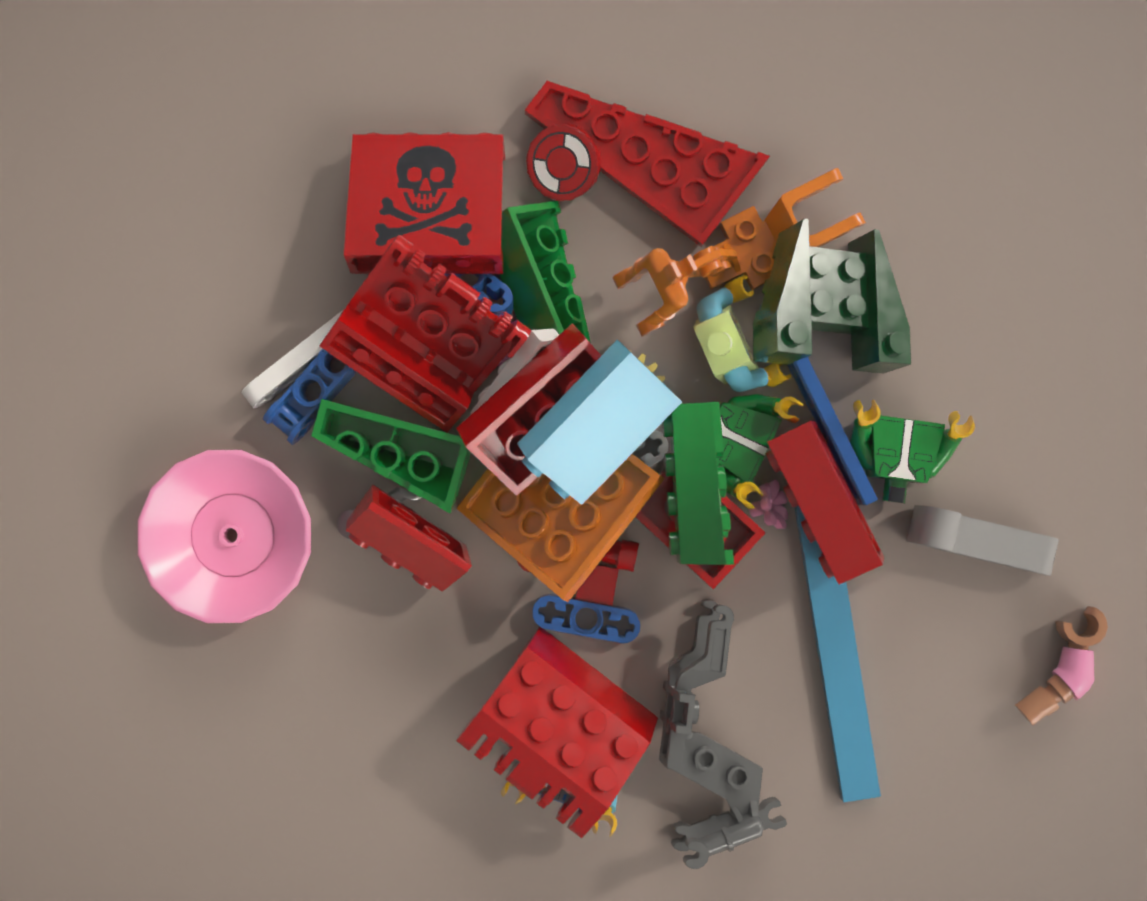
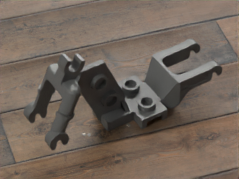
M708 599L702 600L701 605L709 608L710 613L700 614L696 617L692 648L674 660L668 667V681L663 683V688L667 691L665 711L660 710V719L663 721L659 754L661 763L667 769H672L725 798L730 807V811L716 816L715 814L709 815L708 819L691 825L681 821L674 823L673 828L675 831L684 835L682 838L671 840L674 849L678 851H696L694 855H685L683 857V862L691 869L703 867L712 855L726 850L729 852L734 851V847L761 837L763 830L769 828L777 830L787 825L786 819L781 815L773 819L768 817L769 811L772 808L781 806V802L776 797L764 799L759 804L763 773L761 766L702 733L692 731V724H697L699 718V702L695 700L696 695L691 690L725 677L731 626L734 621V614L729 607Z

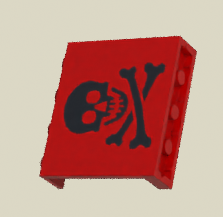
M374 132L352 134L344 258L350 273L369 274L399 234L413 244L410 249L413 253L418 248L426 253L423 263L431 269L441 264L447 269L445 274H503L501 239L503 161H505L506 157L504 135L486 132L480 134H454L450 132L442 134H417L412 132L404 134H379Z

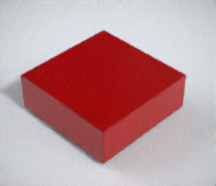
M597 565L577 590L576 600L613 606L619 569Z

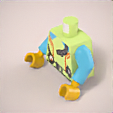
M746 275L727 282L724 288L700 300L696 308L699 319L696 320L693 326L714 376L722 383H728L731 389L736 392H744L766 385L774 388L791 378V374L784 375L779 367L783 364L772 363L762 369L753 360V353L731 306L732 302H739L754 294V290L746 292L743 287V280L748 278Z

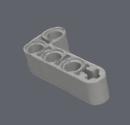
M914 505L906 542L1051 576L1059 539L962 516L961 513L946 509Z

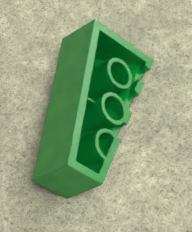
M559 201L506 208L502 211L501 246L503 274L499 275L502 282L512 292L513 309L518 321L531 330L555 329L559 335L573 323L591 343L581 297L574 294L572 286L573 280L576 278L573 264H567L564 246L568 244L566 231L559 228L557 215L561 213Z
M321 399L311 435L333 449L374 470V472L408 489V491L435 504L449 514L452 512L464 480L471 451L466 448L460 436Z
M720 403L680 404L662 422L663 437H670L671 453L664 454L666 477L672 476L673 492H667L668 516H675V531L669 532L670 555H677V562L680 564L732 565L734 564L733 550L724 549V538L728 537L731 524L730 513H727L726 506H721V498L726 497L727 480L724 466H719V458H723L724 455Z

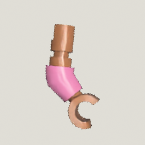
M1087 606L1083 615L1087 619L1088 626L1081 635H1077L1074 632L1072 623L1055 621L1056 629L1059 635L1068 642V647L1062 648L1058 667L1052 671L1053 676L1046 681L1048 686L1045 688L1039 686L1015 704L1021 714L1032 725L1036 724L1046 715L1050 716L1058 710V703L1060 701L1066 704L1072 698L1078 700L1090 690L1094 682V651L1088 649L1089 646L1101 642L1106 636L1108 629L1107 619L1099 609Z

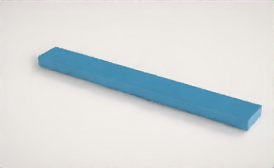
M797 506L794 509L841 800L843 802L881 797L847 582L838 585L835 577L828 579L818 559L822 551L817 541L810 543L801 526V522L804 521L805 517L800 507Z

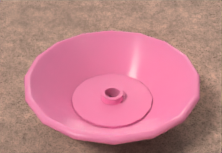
M206 450L174 464L150 489L138 518V557L150 586L175 611L205 623H243L273 610L298 585L311 554V518L298 487L273 462L243 450ZM231 528L235 529L238 534L235 542H231L227 537V533Z

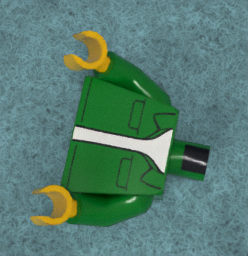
M753 394L735 396L729 399L727 403H720L724 455L723 458H719V466H724L727 480L726 492L733 497H737L747 509L755 508L746 500L750 492H757L763 496V492L752 482L769 449L767 442L774 438L782 422V419L777 416L780 415L791 423L799 421V418L788 415V409L792 405L803 406V403L796 398L785 397L780 399Z
M874 399L872 400L871 408L863 412L861 401L856 400L853 403V410L857 418L853 423L850 444L862 468L865 469L866 476L885 479L882 501L905 504L908 482L928 483L930 478L935 477L952 457L962 438L968 437L974 432L975 424L972 416H969L965 424L956 425L960 415L958 411H953L948 417L950 429L945 430V424L882 416L880 408Z

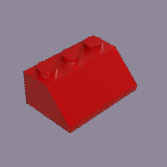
M373 484L346 522V531L350 533L348 537L355 544L364 549H368L369 546L382 553L380 557L388 565L395 569H400L402 566L413 573L412 578L427 589H431L434 586L443 592L466 574L472 566L467 547L464 543Z

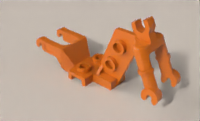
M835 168L783 194L763 222L755 206L720 222L719 226L726 240L715 246L707 247L693 256L690 254L681 261L670 259L665 250L656 248L651 250L646 256L636 260L633 266L615 274L612 279L617 289H622L628 283L638 281L645 273L649 272L663 300L661 308L636 324L641 337L665 326L664 321H669L675 316L677 311L686 306L688 294L685 286L688 277H704L710 290L743 274L748 277L746 280L751 290L765 284V280L770 278L775 259L772 256L779 233L797 223L792 206L824 191L834 183L841 182L844 178L839 168ZM861 212L814 235H809V246L821 247L849 233L853 229L863 226L866 222Z

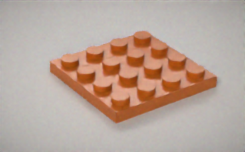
M633 454L582 505L571 496L567 499L562 498L550 486L549 482L551 479L544 473L516 496L487 468L456 509L562 600L569 602L664 481L660 474Z

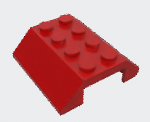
M398 234L351 298L319 347L448 433L468 409L474 392L506 355L510 358L515 355L529 337L531 329L518 320L511 323L513 316L506 311L498 316L490 311L491 300L487 297L479 300L480 292L455 274L451 273L445 276L444 274L447 269L441 264L433 269L423 263L426 253L419 248L413 253L410 250L413 244Z
M539 626L518 654V659L480 711L472 717L456 741L470 751L483 734L487 737L474 753L480 760L489 754L498 739L509 748L496 761L493 770L501 776L514 759H517L518 761L512 766L505 780L531 800L548 784L536 801V804L543 809L553 801L561 789L566 791L571 796L559 808L555 819L564 824L574 814L567 828L580 838H583L609 809L650 745L658 717Z

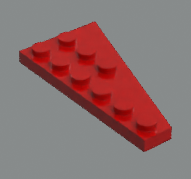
M546 81L525 108V115L544 129L560 124H571L584 129L599 149L601 159L600 171L700 247L704 245L770 157V155L761 152L756 154L738 148L737 144L728 141L721 142L703 136L699 131L648 114L644 116L626 110L627 107L616 103L611 105L590 98L589 94Z

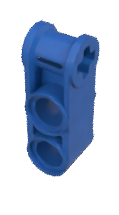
M324 349L320 351L282 397L270 406L263 417L267 424L273 423L287 435V441L291 445L302 439L314 424L321 399L332 402L356 374V371L345 365L342 371L333 373L330 368V362L334 356ZM318 382L321 387V394L318 399L310 402L306 397V389L311 383Z

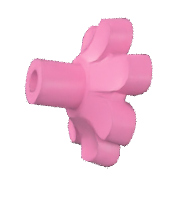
M773 480L760 485L759 489L763 492V496H761L760 501L751 503L755 508L749 509L750 515L752 517L764 515V522L767 526L785 529L787 527L785 520L788 519V512L782 504H786L788 499L783 491L779 492V482Z

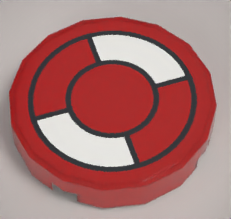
M571 124L552 125L539 132L530 143L526 156L527 173L533 186L544 196L556 201H570L586 194L597 182L601 170L600 152L597 145L589 137L590 135L584 129Z

